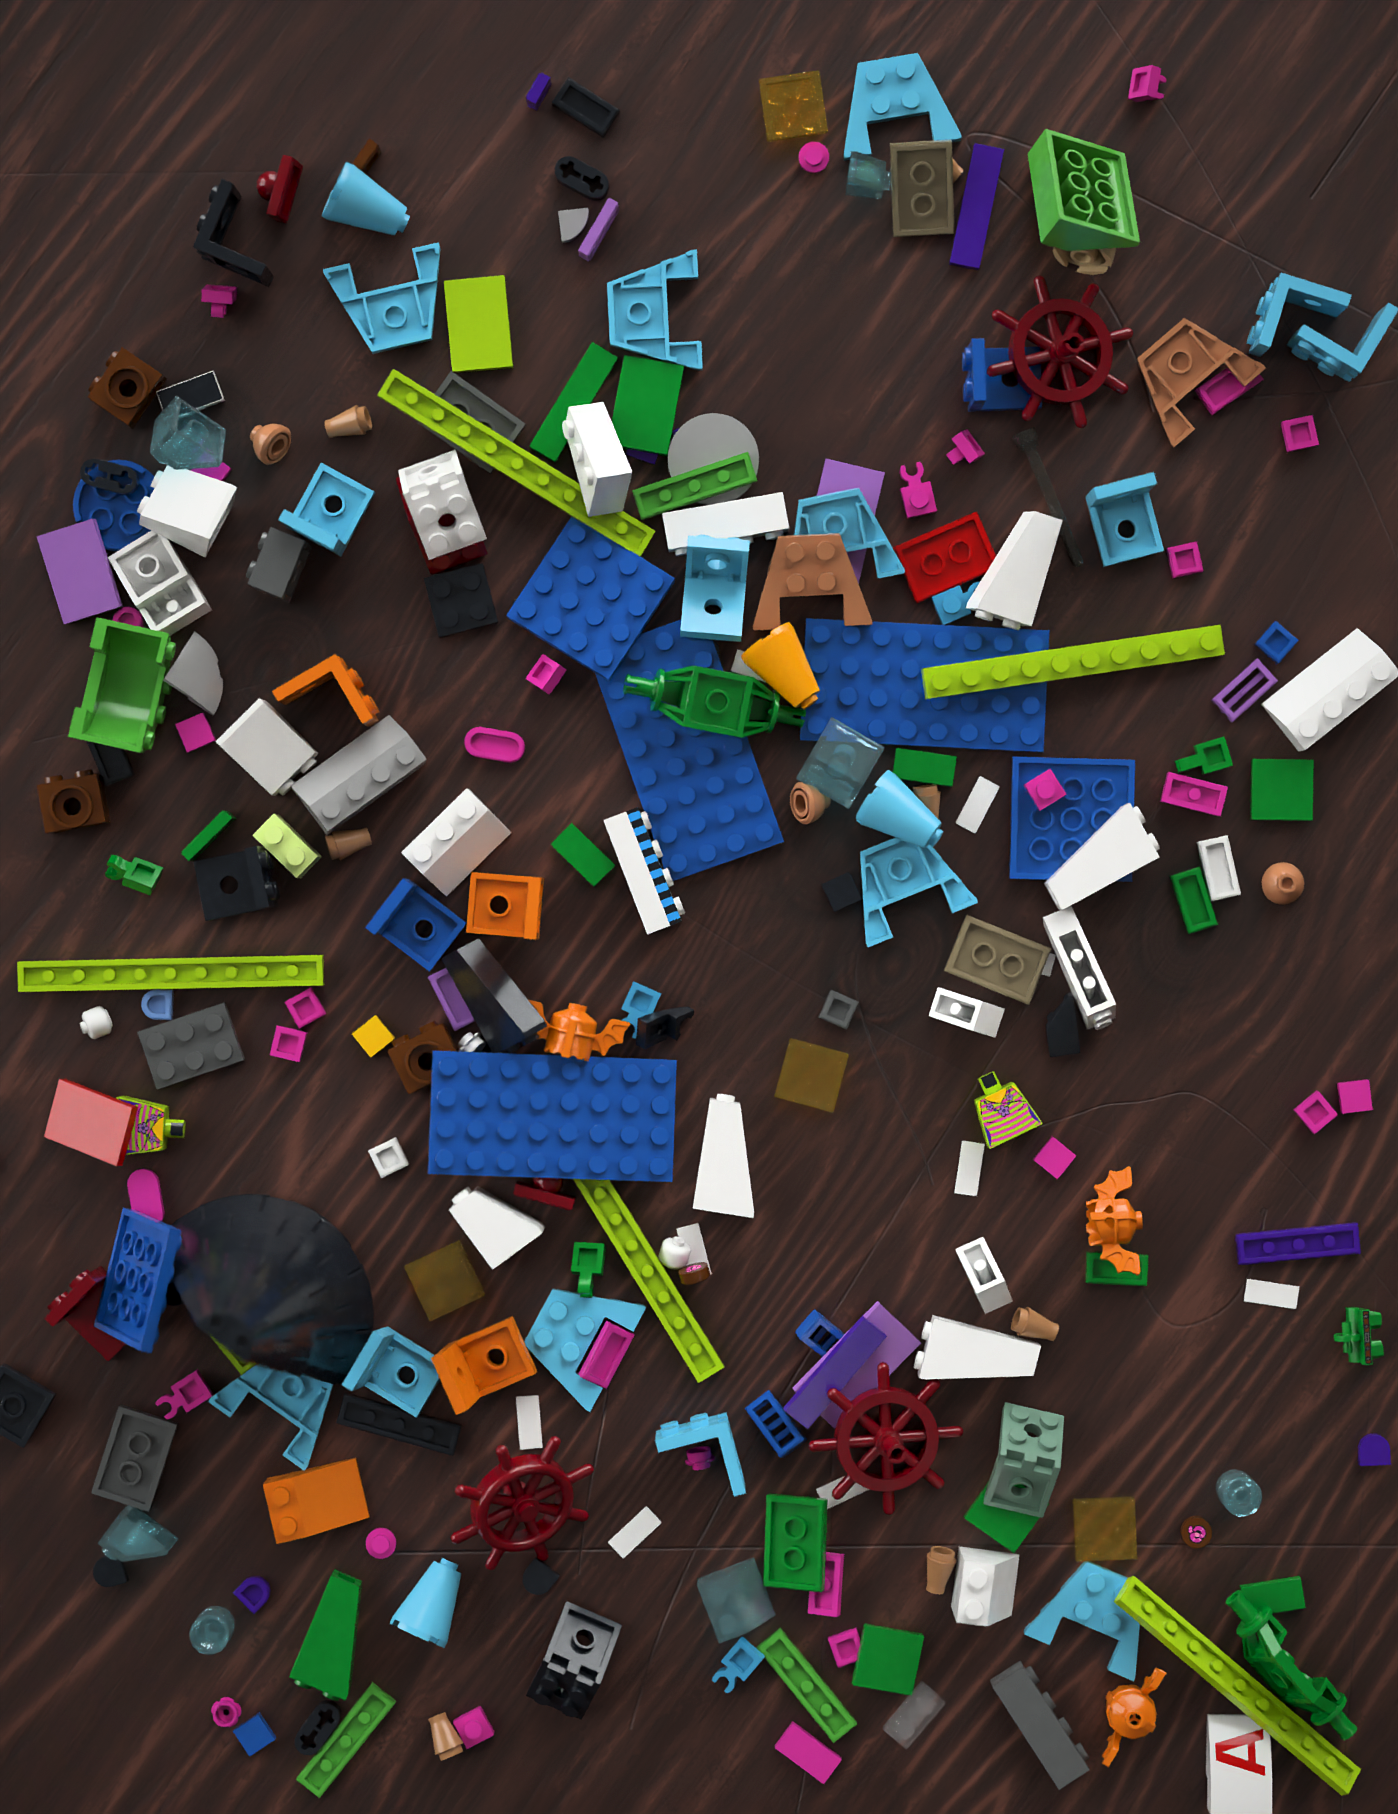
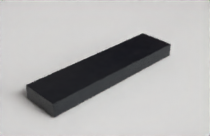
M346 1392L344 1393L336 1421L340 1425L452 1456L454 1455L462 1427L461 1424L421 1413L416 1418L399 1407Z

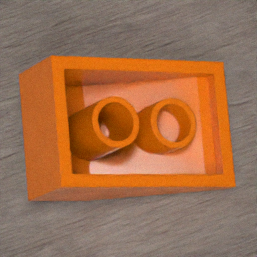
M356 1458L308 1468L305 1471L300 1470L270 1477L263 1483L276 1544L309 1537L370 1517Z

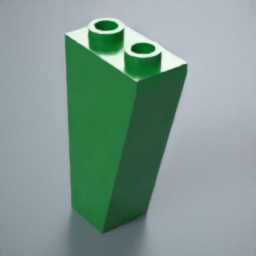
M334 1569L289 1676L295 1679L294 1683L305 1689H311V1687L323 1691L322 1694L331 1700H346L352 1683L362 1580Z

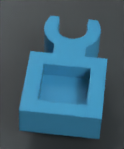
M980 582L973 583L965 593L962 592L959 585L931 597L942 625L971 614L970 609H967L966 606Z
M633 981L621 1008L629 1013L628 1017L622 1019V1021L630 1022L635 1027V1032L632 1036L634 1039L637 1036L638 1018L653 1013L661 996V993Z
M741 1636L721 1660L727 1667L720 1668L713 1676L712 1681L715 1683L720 1677H726L729 1684L724 1692L729 1693L737 1683V1676L745 1681L765 1655Z

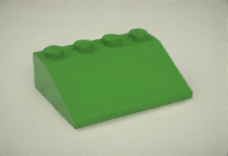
M1045 129L1028 152L1041 243L1066 251L1137 247L1140 239L1125 153Z

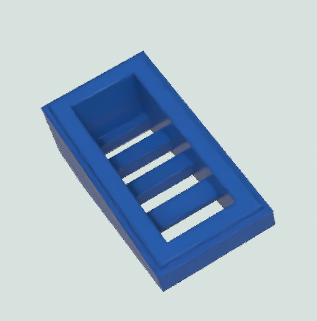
M815 1309L795 1331L801 1341L822 1357L837 1339L840 1340L845 1335ZM827 1331H829L830 1334L821 1343V1345L818 1344L817 1342L823 1337V1335Z
M770 1390L745 1407L747 1413L780 1458L786 1457L807 1441L801 1430L788 1413L785 1412ZM770 1402L773 1407L759 1416L756 1412ZM777 1412L780 1417L766 1426L764 1421ZM785 1423L787 1427L774 1436L772 1431ZM792 1433L794 1438L782 1446L779 1442Z

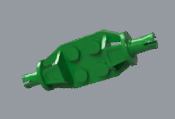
M692 665L666 672L664 669L659 668L653 680L627 674L624 681L636 684L637 687L624 685L623 694L648 697L651 711L659 710L683 727L743 738L763 731L771 733L776 722L800 728L803 727L805 722L803 719L793 718V715L806 717V709L781 705L778 692L769 690L756 678ZM756 695V696L762 697V698H764V699H767L768 701H765V700H762V699H759V698H756V697H753V696ZM749 719L764 720V722H751Z
M1241 1590L1232 1593L1227 1598L1226 1604L1241 1619L1236 1633L1242 1638L1244 1658L1283 1703L1312 1713L1310 1717L1311 1722L1316 1726L1328 1722L1342 1740L1352 1737L1357 1731V1726L1342 1711L1347 1702V1697L1344 1693H1338L1327 1677H1314L1311 1679L1294 1664L1295 1660L1291 1654L1280 1647L1287 1634V1630L1272 1615L1273 1612L1270 1606L1263 1605L1255 1609Z

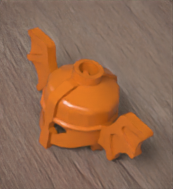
M529 1000L547 1024V1027L537 1032L540 1038L546 1040L544 1052L549 1053L550 1051L553 1054L559 1052L565 1058L575 1056L576 1059L582 1060L584 1058V1061L589 1062L592 1050H596L605 1056L612 1045L623 1043L624 1033L630 1026V1022L611 1019L601 1033L596 1034L597 1022L586 1013L587 1006L569 1003L567 1009L554 1012L549 1024L544 1016L543 1004Z
M1128 1166L1117 1172L1110 1170L1106 1181L1094 1186L1098 1199H1091L1086 1202V1207L1089 1208L1086 1211V1217L1089 1219L1088 1224H1086V1233L1090 1235L1088 1237L1089 1246L1102 1245L1103 1251L1100 1260L1111 1262L1116 1267L1117 1273L1131 1272L1138 1276L1140 1274L1139 1255L1126 1251L1119 1245L1130 1243L1135 1231L1142 1230L1143 1227L1141 1211H1134L1127 1199H1115L1118 1193L1132 1186L1131 1167Z
M1156 1667L1151 1676H1146L1141 1688L1130 1684L1120 1685L1115 1690L1108 1691L1105 1696L1107 1700L1105 1710L1109 1725L1114 1730V1733L1107 1738L1108 1746L1102 1754L1104 1758L1103 1765L1110 1766L1118 1753L1122 1736L1137 1739L1145 1737L1149 1732L1153 1733L1156 1728L1157 1712L1154 1701L1148 1694L1156 1690L1164 1678L1166 1672ZM1135 1720V1721L1138 1722V1723L1132 1724V1723H1130V1722H1132V1721Z

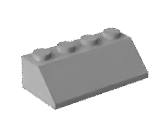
M388 715L292 784L291 788L325 834L328 835L425 765L427 759L408 733Z

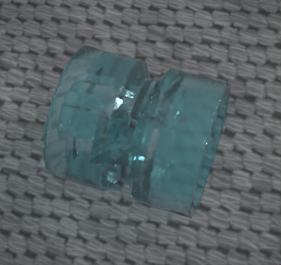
M1230 1470L1223 1473L1216 1484L1217 1497L1231 1514L1239 1517L1249 1516L1260 1507L1262 1501L1261 1489L1246 1472Z
M211 1606L204 1609L190 1629V1641L193 1647L198 1652L206 1655L220 1652L227 1645L235 1630V1620L232 1614L220 1606Z

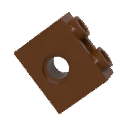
M121 347L119 352L114 351L106 362L108 368L102 377L97 376L88 389L91 393L88 398L134 429L156 397V391L162 388L167 378ZM129 383H135L137 385L136 393L131 397H125L123 394L124 387Z
M92 769L74 772L75 778L63 780L62 775L44 778L45 784L36 785L45 833L53 834L111 823L104 783L100 774H93ZM76 798L81 803V810L73 816L68 811V804L72 799Z
M434 1020L419 1028L420 1035L410 1039L409 1035L406 1034L392 1041L393 1048L387 1050L408 1094L431 1084L432 1069H425L420 1064V1057L423 1053L432 1054V1051H458L445 1023L437 1025Z

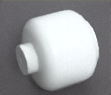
M97 1006L83 1012V1022L80 1023L83 1034L88 1033L90 1038L97 1039L112 1031L113 1024L108 1011L102 1006Z
M678 1236L665 1239L658 1255L660 1262L670 1269L685 1267L691 1253L689 1244L684 1243L685 1240Z

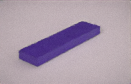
M974 143L949 265L978 271L980 269L1004 149Z
M1356 1222L1235 1234L1239 1265L1361 1254L1359 1229Z
M862 1315L784 1406L785 1412L809 1429L832 1402L827 1396L828 1390L836 1388L841 1391L885 1340L886 1334Z

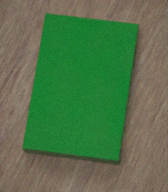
M624 355L612 417L613 427L623 449L668 457L684 366Z
M771 1493L766 1495L763 1586L814 1592L824 1591L828 1499Z

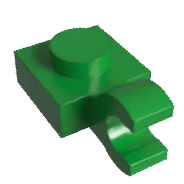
M1225 736L1194 745L1196 755L1174 761L1177 772L1199 766L1202 775L1233 766Z
M111 855L107 862L109 867L105 876L112 880L123 878V886L151 895L162 876L163 867L134 857L131 863L120 856Z
M574 1242L571 1272L572 1274L580 1275L578 1282V1294H580V1297L593 1298L594 1276H603L605 1244Z

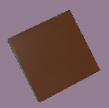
M369 139L352 164L367 174L381 155L379 145Z

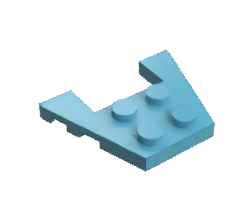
M918 53L858 63L843 155L844 161L871 156L867 124L928 114L933 140L951 139L952 142L961 141V133Z
M439 242L412 248L419 280L357 294L350 263L323 269L325 277L373 354L432 340L441 251Z
M697 249L690 250L686 254L673 259H667L660 264L647 269H641L607 283L610 346L682 365L694 370H703L701 341L669 342L667 281L698 279Z
M859 488L798 500L794 535L839 533L846 552L872 548L877 578L905 573L904 567Z
M895 837L860 852L865 942L867 947L893 937L882 907L938 884L942 887L952 913L978 903L976 897L967 889L930 844L926 848H922Z
M552 1289L524 1342L526 1347L584 1409L590 1412L603 1387L587 1381L578 1375L579 1373L576 1370L605 1317L634 1331L646 1306L611 1298L606 1299L595 1296L593 1298H583L576 1292Z
M255 1365L213 1395L208 1402L228 1417H231L249 1392L300 1428V1431L285 1450L283 1456L305 1471L309 1465L334 1384Z
M1085 1560L1064 1583L1055 1597L1040 1610L1039 1615L1025 1627L1023 1632L1029 1637L1050 1645L1059 1622L1064 1616L1119 1640L1107 1669L1129 1680L1134 1681L1140 1624L1114 1602L1127 1577Z

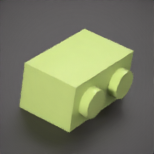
M274 813L253 834L296 878H302L322 857L279 814Z

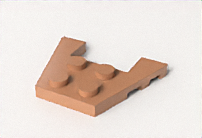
M1185 318L1137 358L1173 448L1195 430L1175 404L1220 365L1224 364L1243 387L1266 369L1260 362L1251 359L1243 352L1224 343L1216 336Z
M839 533L778 536L754 617L753 630H773L780 626V597L843 594L845 626L872 625L870 613Z

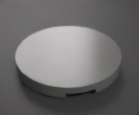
M708 413L690 419L678 429L669 446L668 468L671 477L748 452L755 475L757 476L759 451L753 435L740 421L728 415ZM752 484L696 503L712 505L737 500Z

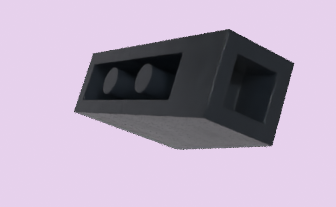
M479 938L442 958L446 969L492 1053H499L503 1050L506 1053H512L540 1038L537 1032L547 1027L545 1020Z

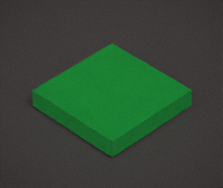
M1251 759L1250 820L1313 821L1314 760Z
M987 1483L964 1515V1518L1012 1553H1015L1040 1517L984 1505ZM1023 1484L1014 1485L1018 1488H1026Z
M864 1623L852 1684L854 1686L912 1696L924 1635L922 1633Z

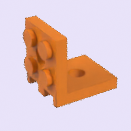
M337 654L272 691L278 702L287 705L335 677L362 724L370 727L379 722L376 714L380 711L372 697H369L368 694L364 696L360 688L365 685L359 674L353 668L349 669L343 658H340Z
M471 872L466 933L540 939L544 878ZM496 896H503L508 902V908L502 914H497L491 909V901Z
M513 1316L448 1343L431 1358L456 1415L467 1411L480 1397L538 1372ZM490 1350H501L504 1354V1362L502 1364L493 1363L489 1358Z

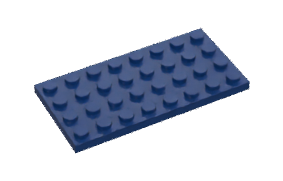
M806 618L804 653L820 691L816 694L819 699L806 708V717L801 716V719L805 720L803 727L800 728V741L1044 752L1047 682L925 699L921 669L1049 650L1050 630H1015L1011 628L873 621L872 625L845 626L844 620Z
M681 620L642 633L610 682L595 673L643 810L646 811L651 823V833L654 840L657 839L663 857H660L664 869L668 868L673 881L784 842L747 736L741 738L680 726L659 710L651 711L648 697L623 694L624 685L637 687L636 684L624 682L627 674L653 680L659 668L664 669L666 672L692 665L724 671L712 639L680 637Z
M432 1051L427 1174L672 1182L677 1060L590 1057L588 1062L584 1061V1058L580 1060L576 1059L575 1056L565 1058L561 1055Z

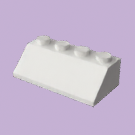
M1357 628L1261 705L1298 752L1303 751L1398 677V669L1385 652Z

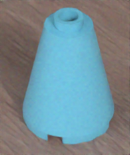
M346 161L330 193L321 217L330 221L389 235H395L397 230L403 233L410 218L409 215L405 214L407 207L354 164Z
M887 770L875 784L877 787L872 794L869 793L856 815V821L861 825L922 848H926L929 844L934 847L944 832L940 829L941 821L895 773Z
M444 1558L441 1559L440 1563L433 1561L392 1616L390 1624L445 1648L448 1642L462 1574L456 1571L458 1565Z

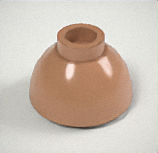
M280 424L255 426L250 433V440L253 441V449L258 459L266 465L280 461L287 453L291 444L290 430Z
M798 782L791 791V809L796 819L802 824L816 821L821 817L825 809L830 806L831 799L829 793L826 790L822 791L813 783Z
M1280 862L1273 864L1263 874L1262 890L1265 896L1273 903L1280 905L1290 904L1296 901L1304 890V877L1301 871L1290 863Z

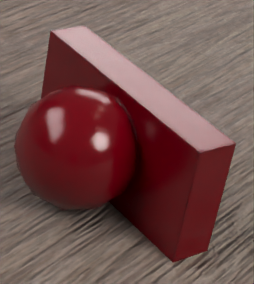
M287 155L282 156L278 172L266 171L259 176L256 182L258 194L262 199L270 201L266 214L275 221L285 224L288 222L303 169L301 163Z
M534 1178V1185L517 1181L515 1184L514 1196L569 1211L573 1209L576 1197L559 1192L563 1186V1178Z

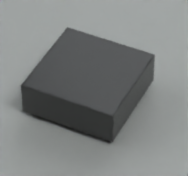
M830 990L819 1018L847 1030L859 1002Z

